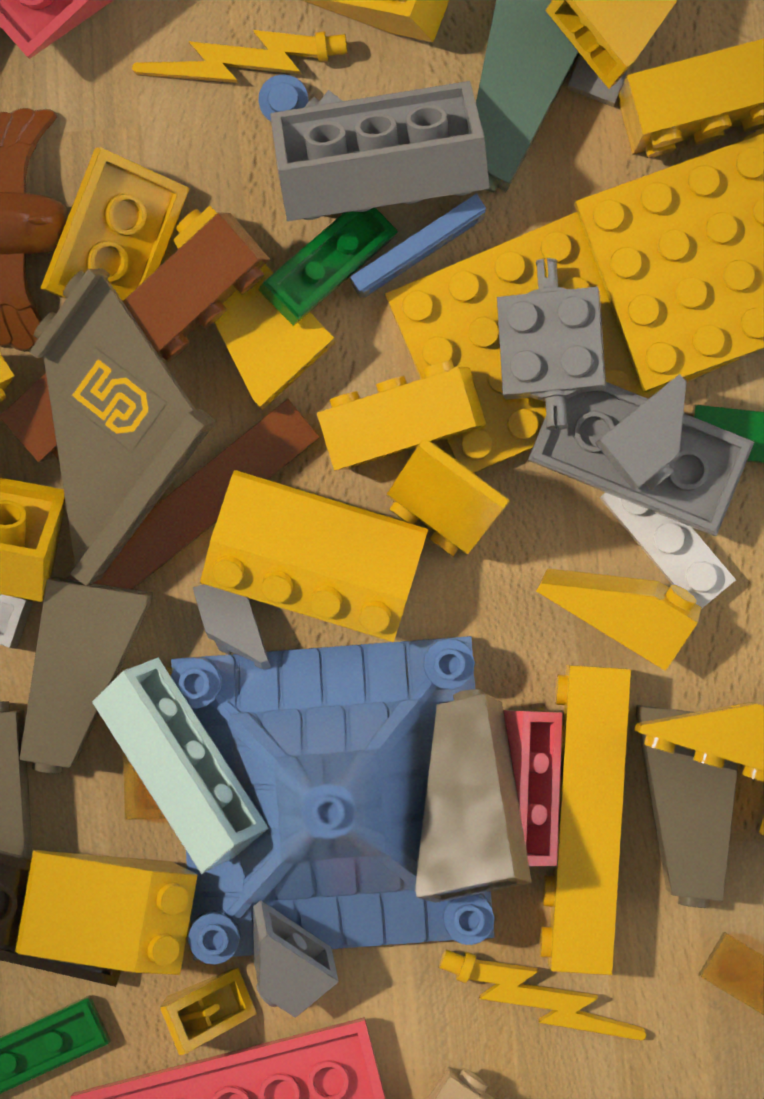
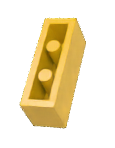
M446 361L424 368L425 378L407 383L405 376H400L376 384L378 393L361 399L358 391L329 399L331 408L317 412V416L334 471L350 469L416 448L424 438L432 443L486 426L470 368H454L452 361Z

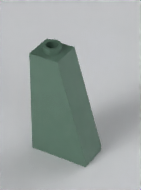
M496 0L476 99V106L485 139L490 189L485 190L492 193L495 192L496 188L505 192L508 191L579 55L577 49L545 11L552 2L550 0Z

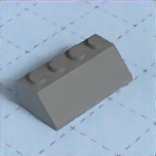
M470 81L270 113L277 168L287 221L300 219L314 220L324 215L349 211L364 212L374 207L399 203L413 204L423 199L448 195L462 196L473 191L490 189L485 139Z

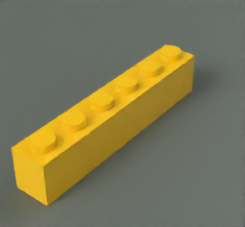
M566 664V675L557 674L555 704L564 705L561 737L557 866H554L553 876H544L543 906L551 907L550 927L541 926L540 957H548V966L554 972L612 975L631 679V669Z

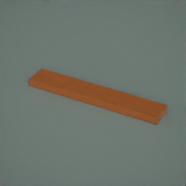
M286 399L155 505L102 578L94 583L128 589L136 588L217 522L234 470L269 480L320 437L291 401ZM70 574L67 578H65V579L77 580V579H76L75 577H73L71 574Z

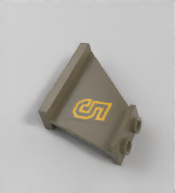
M103 268L88 269L85 273L79 271L69 281L63 291V295L67 298L56 314L51 312L40 322L34 332V336L38 340L29 351L36 358L44 357L75 568L70 574L85 586L102 578L217 422L202 409L195 410L109 282L108 278L111 274Z

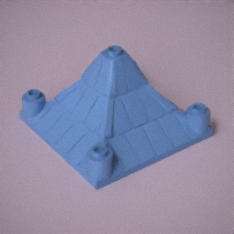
M471 636L268 651L267 656L271 667L264 670L256 667L253 661L237 654L171 659V678L269 828L236 857L202 874L186 851L187 869L198 875L191 910V929L188 938L189 946L193 953V961L201 960L204 963L216 965L226 962L231 957L253 955V906L260 900L331 946L332 949L455 940L460 944L473 945L481 943L486 938H495L491 891L434 903L417 898L415 889L436 708L438 704L454 701L453 695L457 692L475 689V661L473 658Z

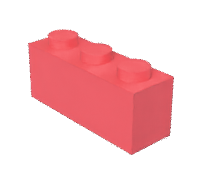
M503 710L529 866H557L562 713Z

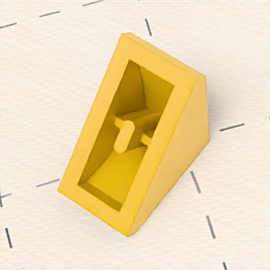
M239 968L231 969L166 996L160 1007L179 1056L187 1054L257 1014Z

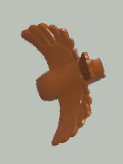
M21 108L11 113L0 112V347L10 345L20 351L32 349L38 340L34 336V332L43 320L29 292L26 276V256L54 251L67 221V210L63 203L44 195L26 193V176L30 158L42 135L57 118L56 112L50 109L34 111L29 108Z

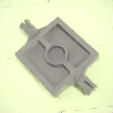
M544 258L536 261L538 289L527 294L497 297L504 398L509 400L531 397L545 401L546 429L557 430V411L558 427L560 430L568 428L566 399L582 392L607 390L599 288L598 286L578 289L558 287V262L554 258H547L548 277Z

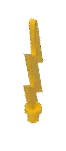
M253 30L266 49L188 41L204 61L136 62L132 65V69L136 75L238 83L237 79L225 66L301 74L288 55L318 58V62H328L329 56L348 54L346 34L326 36V32L322 31L315 32L314 37Z
M445 949L440 960L439 968L456 974L457 981L465 984L468 980L495 983V985L479 995L481 1000L552 1010L538 1019L539 1023L640 1041L646 1038V1031L643 1027L580 1011L599 999L596 994L521 984L536 974L538 968L478 960L475 954L467 951L464 955H460Z

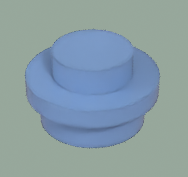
M277 75L268 79L261 87L258 98L260 110L270 122V113L304 108L309 102L308 93L303 83L290 75Z

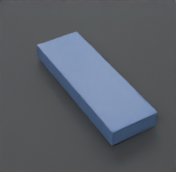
M476 193L350 276L351 285L360 298L367 297L484 220L485 205Z

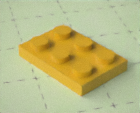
M102 147L95 148L40 289L67 299L63 295V291L69 281L79 271L85 273L88 269L103 268L111 274L108 280L121 300L126 299L159 268L190 188Z

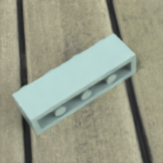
M159 657L122 671L92 701L201 874L236 857L269 829Z

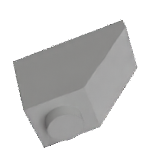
M680 374L595 442L633 490L644 483L652 490L674 472L669 462L676 458L680 451L686 381Z
M262 900L253 906V960L258 982L256 985L257 991L268 1005L272 1007L278 1006L296 1018L339 982L332 948Z

